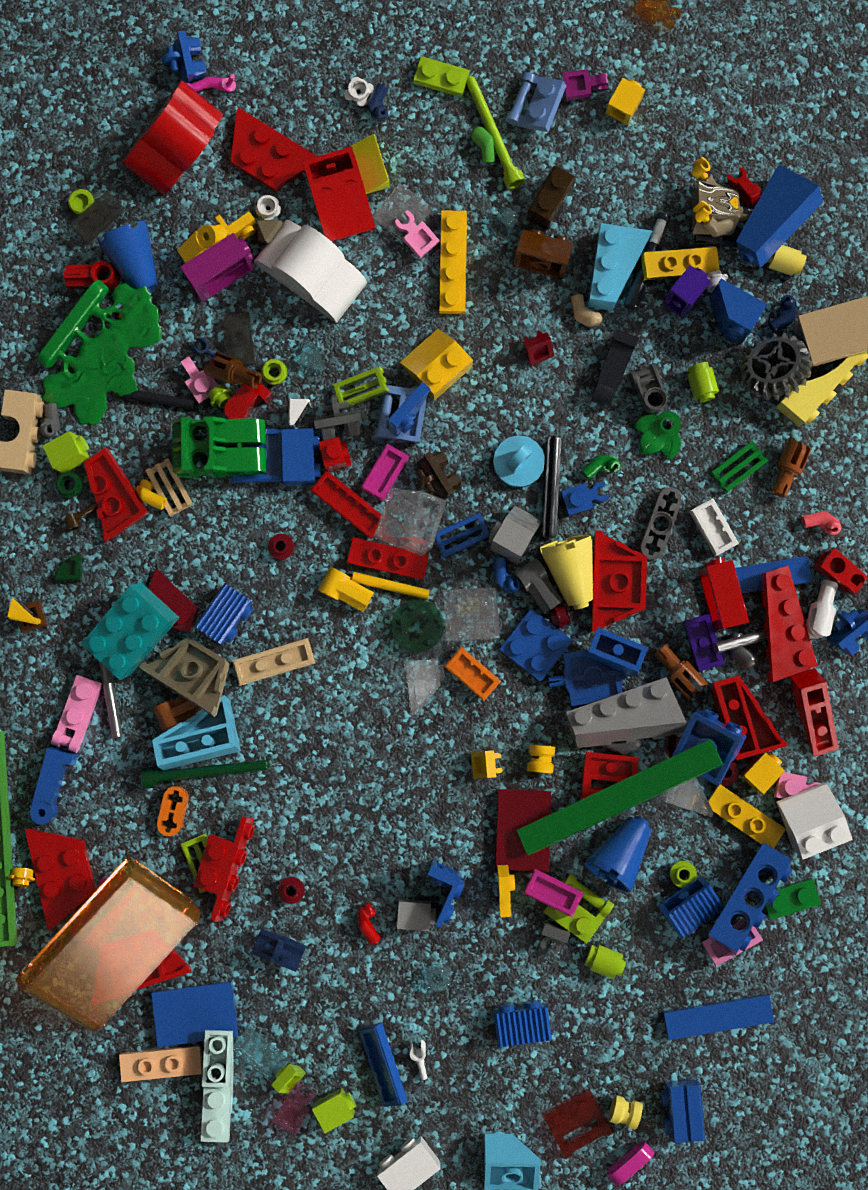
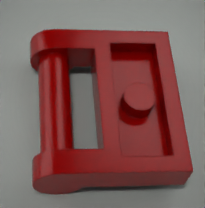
M585 752L580 799L605 789L591 787V779L620 782L637 774L639 757Z

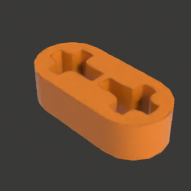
M181 786L170 787L163 795L157 828L164 836L176 835L183 827L189 795ZM177 790L179 791V796L183 797V800L177 802L175 809H172L173 800L169 799V796L175 794ZM171 813H174L173 822L177 823V827L171 828L169 832L167 831V826L163 825V822L169 820Z

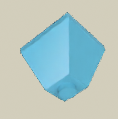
M502 1132L485 1134L484 1190H538L540 1158L513 1134H504Z

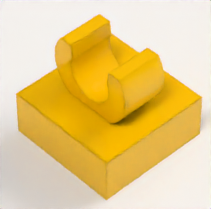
M494 750L471 752L473 779L496 777V774L503 771L502 768L495 767V758H501V754L494 753Z

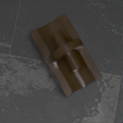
M429 451L417 462L421 470L416 472L421 481L415 485L417 490L426 488L429 495L435 492L440 502L447 500L455 489L462 484V481L455 472L445 476L442 468L449 464L448 458L443 451L435 454Z

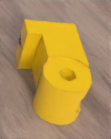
M219 224L203 225L177 251L184 262L187 263L227 237L226 229Z

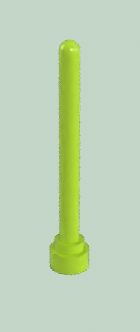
M468 76L466 84L487 131L493 136L494 148L505 170L503 181L508 190L515 189L524 184L526 179L522 170L514 167L475 77Z

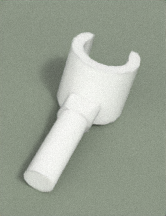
M421 1040L420 1049H415L413 1043H410V1058L418 1064L421 1080H426L427 1074L424 1065L426 1043Z

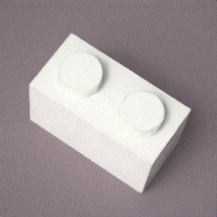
M419 1136L416 1140L412 1137L400 1147L401 1151L394 1157L390 1154L379 1163L380 1168H378L377 1177L387 1190H414L440 1170V1161L422 1136Z

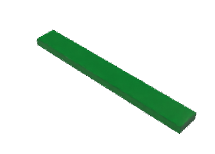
M709 739L518 829V835L527 855L534 854L724 764L713 741Z

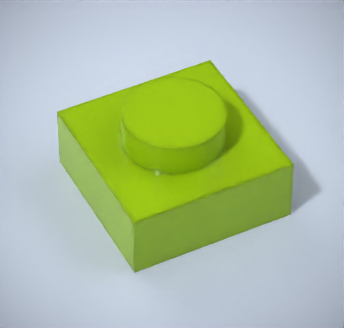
M286 1065L277 1072V1079L271 1086L278 1093L289 1094L306 1072L298 1065Z

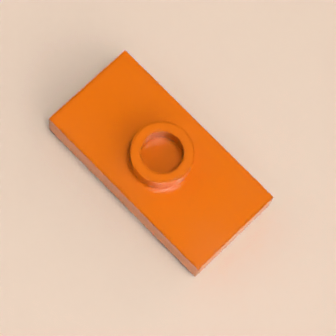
M463 647L444 666L483 701L501 682Z

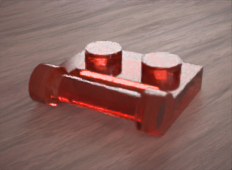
M590 1088L542 1113L565 1159L572 1157L573 1152L604 1135L608 1137L613 1134ZM597 1119L599 1126L568 1143L566 1142L565 1135Z

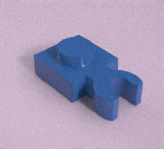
M605 482L596 483L590 490H588L586 483L562 490L560 493L568 517L593 509L592 501L606 502L610 498L609 495L599 496L597 493V489L604 487Z

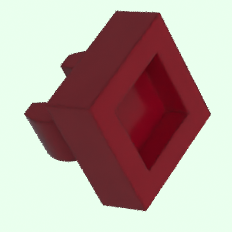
M537 331V336L532 339H528L527 336L524 337L523 343L526 357L531 366L554 357L552 341L547 332L543 334Z

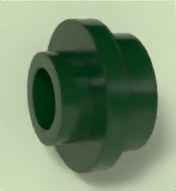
M73 472L62 473L56 480V489L63 497H76L82 490V480ZM68 481H73V488L67 490L66 483Z

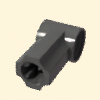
M537 558L514 572L521 586L526 592L529 591L543 614L563 602L548 580L549 576Z

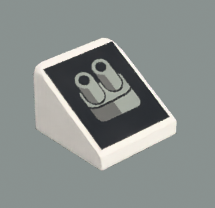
M309 399L289 400L288 424L291 429H297L311 406Z

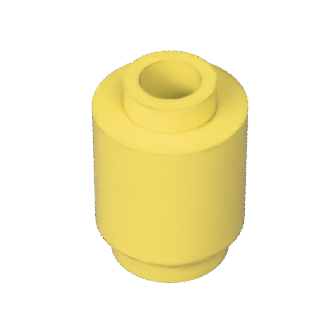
M782 245L767 261L769 262L768 268L790 276L793 274L799 276L807 256L801 254L802 251Z

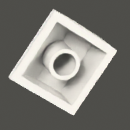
M826 782L777 801L792 849L802 859L853 840L846 818Z

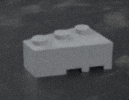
M514 506L503 523L497 521L488 541L492 543L490 551L517 565L542 520Z

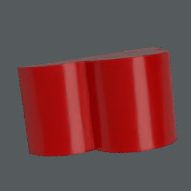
M181 80L121 164L164 196L204 150L215 132L214 129L220 122L223 113Z

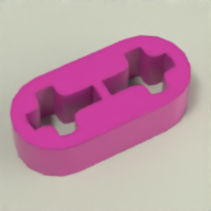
M646 1141L639 1142L609 1168L606 1173L607 1177L615 1186L623 1184L653 1157L654 1151Z

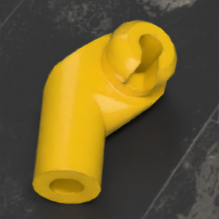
M145 479L141 480L140 485L136 487V493L140 499L146 504L163 510L167 498L151 491L154 488L152 482Z

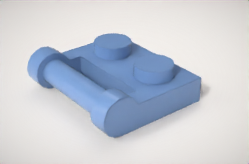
M524 72L520 80L522 83L512 110L508 111L505 121L513 126L549 132L566 84L563 80L535 76L532 73ZM531 87H534L536 90L525 116L520 115Z
M386 385L389 393L383 394L378 428L374 430V437L420 444L427 397L413 419L415 423L406 434L401 432L396 436L388 429V419L390 418L393 397H400V407L416 389Z

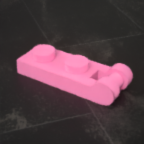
M76 675L57 730L52 737L51 745L68 747V750L74 753L79 751L100 695L102 683ZM68 728L75 730L73 738L66 736Z

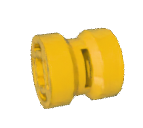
M529 744L531 759L527 763V771L553 773L554 765L551 761L555 755V747Z

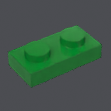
M808 878L776 888L779 894L772 906L766 903L764 907L768 919L773 920L821 905L814 880Z

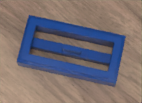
M480 512L432 534L443 558L490 537ZM478 520L479 525L441 541L440 537ZM477 531H483V534L445 550V546Z

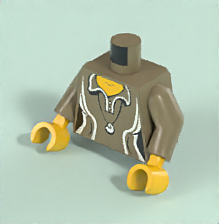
M701 157L694 162V168L692 169L693 177H700L691 200L692 234H707L713 237L732 235L738 222L746 223L753 208L740 206L739 192L717 184L712 175L706 173L710 170L709 162L704 157Z

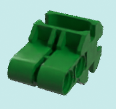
M181 417L172 420L173 473L177 474L178 477L200 479V476L224 478L230 475H259L266 473V449L248 447L266 445L265 420L254 418L225 419L219 417H204V420H192L191 417ZM203 429L207 430V437L202 441H197L195 438L197 432ZM202 455L207 456L208 461L206 465L197 467V458Z

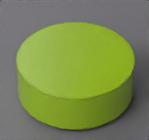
M75 190L68 199L70 209L79 217L89 216L95 210V199L87 190Z

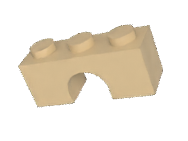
M5 390L1 415L7 420L17 421L20 431L14 440L9 442L0 441V471L31 475V470L35 468L37 455L34 453L35 444L39 442L41 436L38 424L39 418L44 415V402L36 393Z

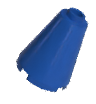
M138 221L139 227L131 228L130 224L103 234L104 239L98 238L100 247L126 284L134 289L146 286L151 294L155 292L154 287L158 283L149 230L145 221Z
M637 815L635 818L628 817L587 858L584 864L585 867L597 878L601 876L607 880L606 884L624 893L631 892L651 835V829L648 827L649 822Z

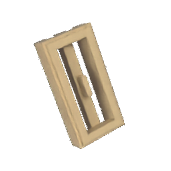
M169 458L165 459L162 463L156 464L155 467L145 470L156 492L167 498L154 474L158 472L176 505V508L172 509L167 499L165 509L170 517L194 505L177 474L173 473V465ZM166 467L185 500L183 504L179 501L163 470Z

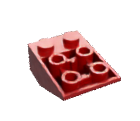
M352 146L302 161L325 237L333 242L376 229Z

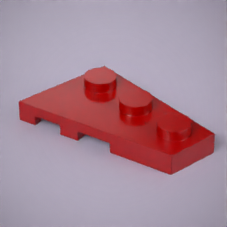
M103 448L84 462L91 492L94 493L98 508L96 509L97 515L101 519L104 541L109 542L150 512L108 448Z

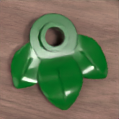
M665 411L659 415L646 414L638 419L634 427L644 433L640 440V453L648 455L661 450L668 460L674 458L681 447V438L678 434L681 427L679 416L672 411ZM670 419L673 422L672 428L665 429L663 421Z

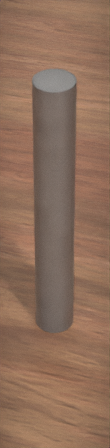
M761 630L716 642L713 644V649L715 653H720L768 640L767 633Z
M99 661L112 738L122 737L112 673Z

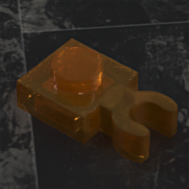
M639 0L633 11L654 25L658 19L662 20L663 25L669 30H673L675 22L671 21L669 17L674 16L680 19L682 11L677 7H667L669 0Z

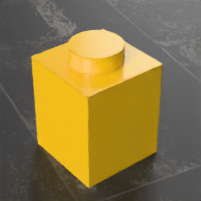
M622 78L608 103L605 114L628 126L642 101L645 89L634 80Z
M764 752L758 754L739 776L757 793L765 794L785 770L780 766L782 761L771 752L769 754Z

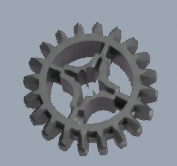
M775 333L771 339L763 336V342L761 343L754 341V349L747 348V356L742 357L743 365L740 366L743 383L746 384L750 393L754 392L757 398L763 396L767 401L772 396L779 401L782 395L789 399L790 392L799 393L798 386H806V378L811 377L810 369L813 363L810 358V351L807 350L802 341H798L795 336L788 338V335L785 333L780 338ZM786 355L796 359V362L790 361V359L786 358ZM757 372L766 375V379L759 377Z

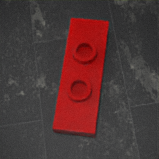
M327 470L310 489L314 495L370 540L387 521V518Z
M353 537L347 563L424 581L429 554Z

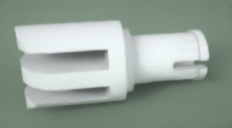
M829 580L821 581L817 601L810 604V611L806 622L810 639H818L831 634L834 617L837 612L833 606L836 589L838 588L836 582Z

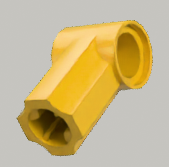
M333 567L329 568L318 588L319 591L337 601L340 599L362 612L365 611L374 594L371 590L350 580L348 575Z

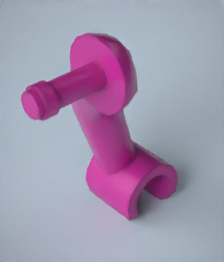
M234 74L229 75V78L206 77L192 84L187 83L196 92L207 88L232 92L236 88Z

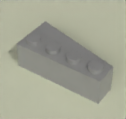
M667 677L566 712L568 726L577 748L609 745L616 741L636 742V739L652 737L653 740L663 739L664 736L670 735L681 737L687 727L686 720Z

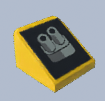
M11 599L7 616L9 619L36 625L41 623L40 618L20 600Z

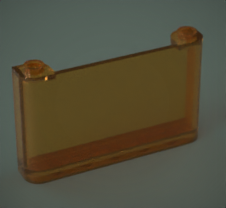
M128 856L15 980L21 990L92 1032L98 1031L106 1025L114 1013L190 930L197 926L200 921V909L189 897Z

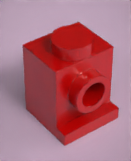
M339 437L319 442L324 466L328 472L352 466L346 440L340 442Z

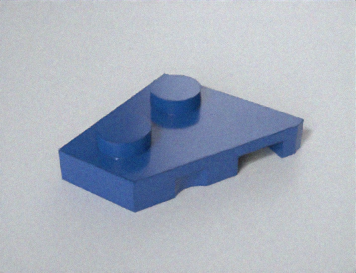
M424 382L416 388L388 419L389 430L396 436L401 432L406 434L414 425L413 419L431 390Z

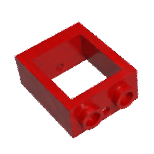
M724 557L705 563V568L698 571L714 631L717 632L749 623L733 560L725 562Z

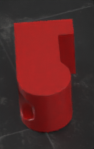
M262 383L260 385L257 384L258 388L256 389L243 384L226 403L225 415L228 419H248L249 412L260 400L267 404L273 398L271 391Z
M836 548L825 549L812 566L818 573L824 574L831 581L836 582L842 590L854 596L868 579L864 572Z

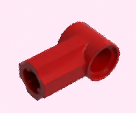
M98 261L95 264L66 265L64 269V280L68 289H87L95 281L100 280L110 291L114 290L120 282L118 272L106 261ZM109 271V277L106 280H101L102 274Z

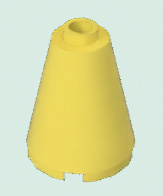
M591 535L572 536L560 542L556 540L541 546V554L566 604L573 606L574 609L589 606L588 602L593 600Z

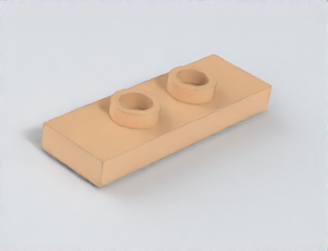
M201 1045L126 1052L119 1055L121 1082L203 1073Z

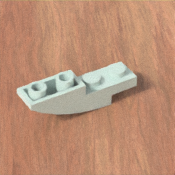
M205 1030L201 1142H229L230 1116L233 1102V1031Z

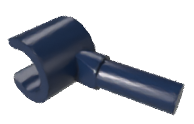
M195 338V340L201 343L200 350L195 346H190V350L195 354L204 353L210 357L215 356L216 352L209 348L208 341L204 338Z

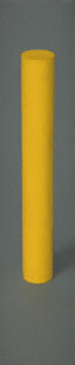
M354 572L352 581L358 584L428 600L430 593L428 589Z

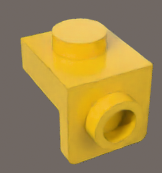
M249 211L229 226L220 215L215 217L217 223L226 229L227 236L234 233L238 240L240 238L244 240L250 238L255 233V229H257L256 220Z

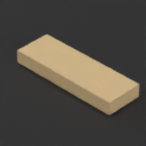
M308 638L232 660L239 686L316 664Z

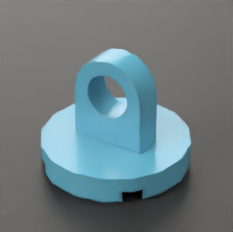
M520 435L509 437L501 442L495 451L493 460L494 470L498 478L508 486H530L539 479L544 470L545 457L543 450L536 441L529 437Z

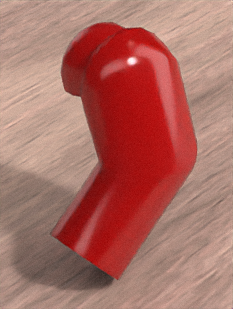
M366 903L357 910L358 928L368 943L374 945L379 942L381 936L369 919L375 916V909L370 903Z

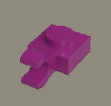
M588 69L565 72L562 75L563 81L566 84L564 91L566 101L591 98V90H608L607 73L589 76Z

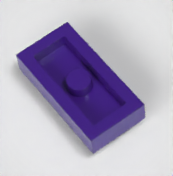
M710 614L683 621L697 672L724 665L721 652L715 653L713 649V644L718 641Z

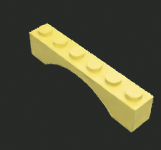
M864 352L846 357L837 368L826 375L807 381L806 386L799 385V393L791 391L789 399L785 396L776 408L798 427L805 422L811 424L820 413L816 409L822 403L827 405L837 394L833 391L838 384L843 386L852 377L853 373L850 370L855 365L860 367L868 358V353Z

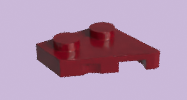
M155 570L149 590L180 617L172 628L191 633L199 608L160 571Z

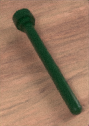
M257 760L159 771V769H154L153 767H144L141 770L142 785L144 789L155 788V785H160V782L263 771L269 769L270 762L268 760Z

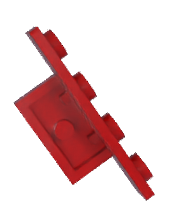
M252 817L241 818L234 841L210 834L193 886L218 894L210 921H222L229 914L231 902H229L230 895L237 888L239 877L237 876L238 869L245 862L247 855L245 850L247 840L252 838L255 829L253 825L254 818Z

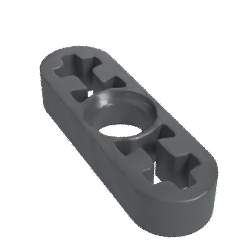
M668 487L663 489L656 499L639 547L640 553L647 556L648 561H654L661 557L667 545L682 503L681 493L675 488ZM669 493L673 495V500L676 501V504L672 503L667 511L672 512V516L666 512L657 511L658 508L664 509L666 500L663 499V496L667 497ZM663 517L667 520L668 527L665 531H658L654 528L653 522L655 518ZM649 532L655 536L664 537L663 541L660 538L657 539L655 548L659 549V551L654 552L652 555H649V549L645 548V545H650L654 536H649Z

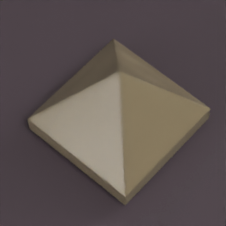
M281 220L257 221L258 242L261 244L270 243L283 225V222Z

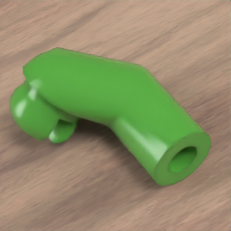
M475 127L471 131V139L481 149L482 162H494L493 136L483 127Z

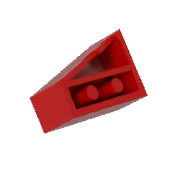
M739 675L708 683L719 721L726 725L728 722L737 724L743 729L741 733L747 736L735 760L788 746L774 728L771 720L758 705L759 703Z

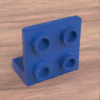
M432 860L428 868L431 882L442 887L450 884L435 919V926L441 928L442 923L448 924L454 910L451 902L454 897L459 899L465 884L461 880V872Z

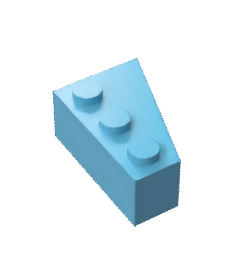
M601 223L597 235L587 307L613 310L651 236V230Z
M225 695L221 697L215 717L201 709L193 717L183 723L180 722L152 740L156 763L162 770L241 751L231 703Z

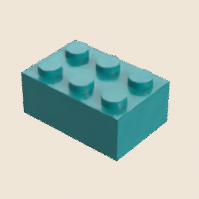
M142 582L133 584L126 589L81 645L121 680L133 674L180 617Z

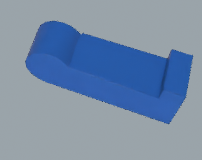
M56 747L47 748L30 809V817L33 822L43 825L57 817L58 808L56 802L67 765L76 764L78 753Z

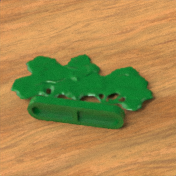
M97 280L86 290L38 355L37 361L45 368H51L59 359L62 360L63 369L59 373L47 375L43 379V389L45 391L43 400L48 404L56 403L57 409L73 404L74 413L80 424L89 423L96 425L101 421L105 411L108 409L106 392L113 391L120 396H124L138 391L136 379L132 376L135 371L134 360L127 356V351L131 347L147 348L162 339L161 327L158 323V308L150 302L151 293L147 290L146 286L134 289L128 284H118L113 292L114 305L101 309L99 306L106 298L109 288L102 281ZM120 303L123 305V308L117 309L115 306ZM112 312L122 314V318L114 321L107 318L106 314L111 316ZM92 315L100 318L102 324L101 331L95 338H89L81 331ZM105 321L110 323L109 329H106ZM78 337L82 340L79 355L77 357L66 355L65 351L74 339ZM69 365L75 370L72 374L68 371Z

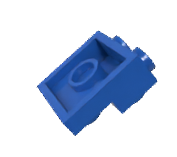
M704 709L702 712L698 710L693 713L672 757L711 739L724 765L701 775V777L719 786L732 761L737 757L747 736L741 733L743 729L737 724L728 722L726 725L718 721L719 716L713 711Z

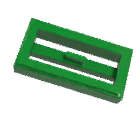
M751 441L711 472V475L726 493L769 461L761 454V450L756 448L754 441ZM751 450L753 453L723 477L718 474L747 451ZM758 459L759 462L731 484L727 485L725 483L726 480L752 460Z

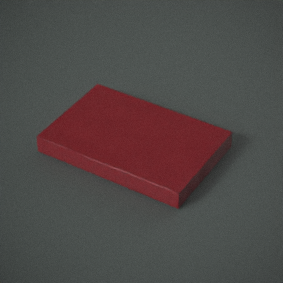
M498 789L495 869H497V865H508V870L534 871V869H537L539 871H549L550 846L534 854L527 855L517 830L551 814V791Z

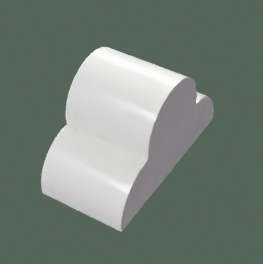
M290 220L284 221L272 241L267 243L254 260L257 266L335 323L339 321L367 284V280L360 271L345 259L339 248L327 237L310 226L303 225L300 227Z

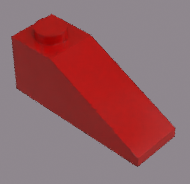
M815 668L790 676L794 700L812 755L816 757L838 750L839 746L827 682Z

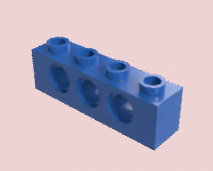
M763 843L711 929L708 938L735 955L739 949L744 952L752 940L748 936L751 928L754 926L758 929L766 916L762 913L766 903L772 906L779 894V891L775 889L780 880L785 883L793 869L789 867L792 859ZM768 871L771 873L773 881L769 884L762 883L758 878V873ZM750 893L755 894L759 898V905L756 907L748 906L745 903L744 897ZM733 917H742L746 922V927L743 930L734 929L731 925Z

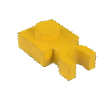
M497 865L500 917H511L510 891H515L514 875H509L508 865Z

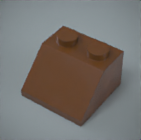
M536 229L523 230L516 251L514 267L563 280L573 243L568 242V239L562 236H545L543 232Z

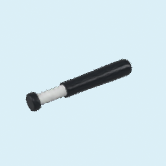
M657 212L655 216L657 222L644 252L659 250V242L665 225L669 224L671 220L670 215L664 212ZM640 260L624 301L625 308L630 311L638 310L648 280H644L642 260Z

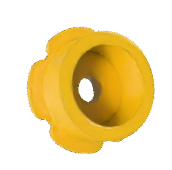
M18 867L12 868L8 879L13 880L12 885L28 887L29 882L35 881L33 877L34 870Z

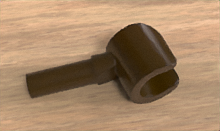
M96 503L81 512L66 515L64 521L68 531L81 528L79 519L98 509Z

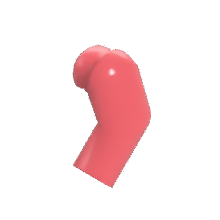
M826 511L801 517L804 528L818 526L830 535H837L841 531L840 521Z

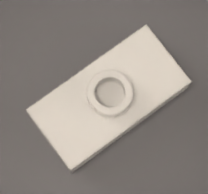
M713 498L689 511L714 557L739 544Z

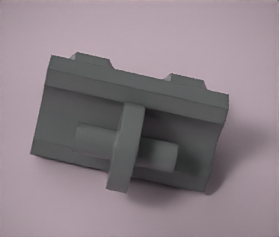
M337 396L331 397L332 404L322 406L323 413L334 412V414L314 417L315 429H319L322 441L336 438L334 425L344 424L346 437L360 435V421H362L360 409L340 413L339 411L349 409L348 401L338 403Z

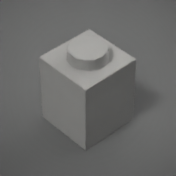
M399 899L397 929L429 931V925H435L436 908H431V901Z

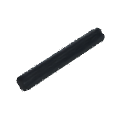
M548 436L546 438L541 536L547 539L555 538L557 534L562 439L558 436Z

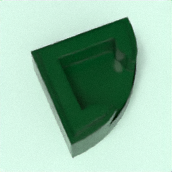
M77 554L66 559L56 570L54 580L82 581L83 555Z

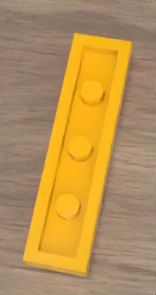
M441 210L439 314H465L467 211Z

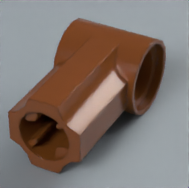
M183 697L177 700L166 701L152 708L163 733L180 722L183 723L201 710Z

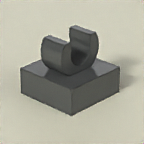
M543 921L540 933L544 937L540 941V946L544 949L546 943L549 940H553L556 943L554 953L558 954L561 950V942H568L570 932L565 928Z

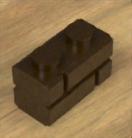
M553 166L528 209L527 219L549 230L565 204L567 197L573 190L576 177L557 166Z

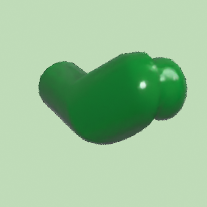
M597 455L581 470V473L590 480L599 471L618 472L621 468V463L614 456Z

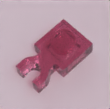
M299 1081L295 1088L294 1099L287 1095L272 1121L295 1136L310 1112V1109L305 1105L311 1102L317 1093L315 1089H312L308 1096H303L300 1090L304 1083Z

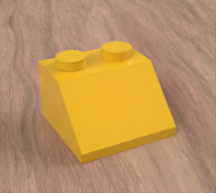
M437 329L400 361V364L419 385L424 382L431 389L428 395L435 401L472 368L473 359L454 339Z

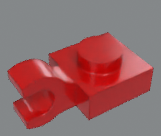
M740 167V178H733L731 174L727 175L728 185L739 192V200L745 207H750L754 210L762 192L756 183L752 184L747 178V171Z

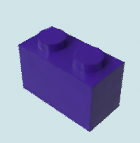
M689 265L670 289L663 304L684 319L711 282L707 274L700 268L694 269Z

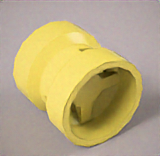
M615 1095L610 1107L609 1122L614 1124L623 1123L626 1124L627 1128L636 1130L641 1119L643 1104L638 1101L628 1102L624 1097Z

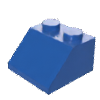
M722 278L709 297L718 330L724 334L723 337L732 343L738 342L742 344L767 306L766 303Z

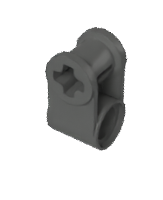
M651 363L648 368L637 372L634 370L629 371L632 388L638 397L643 412L645 414L659 415L667 403V394L661 382L656 364ZM656 397L661 405L657 407L651 406L648 398Z

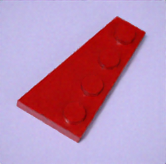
M782 566L761 573L763 608L766 609L764 631L768 637L766 660H769L770 668L767 678L768 682H775L818 665L789 566Z

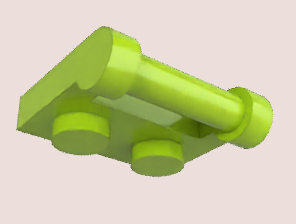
M570 873L563 882L584 892L582 898L599 909L594 916L579 904L573 917L546 905L543 912L587 944L605 917L611 912L614 904L608 899L606 901L577 881V877Z

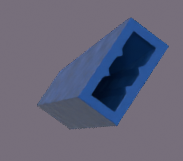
M779 165L736 241L740 258L747 264L753 263L761 268L823 203L820 186Z

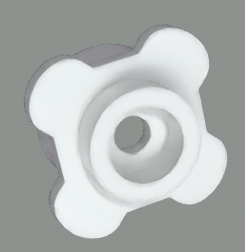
M354 77L351 79L348 89L345 90L344 97L346 100H353L357 102L358 106L363 107L367 104V98L369 94H372L374 87L364 79Z

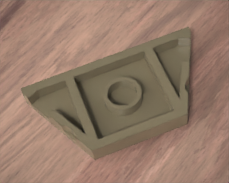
M187 637L178 642L173 648H168L159 653L160 658L149 664L143 662L139 665L141 671L211 716L215 717L217 715L230 665L226 659Z

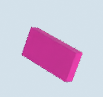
M386 444L360 488L383 502L407 463L409 456Z
M534 869L524 891V894L573 917L584 893L537 869Z

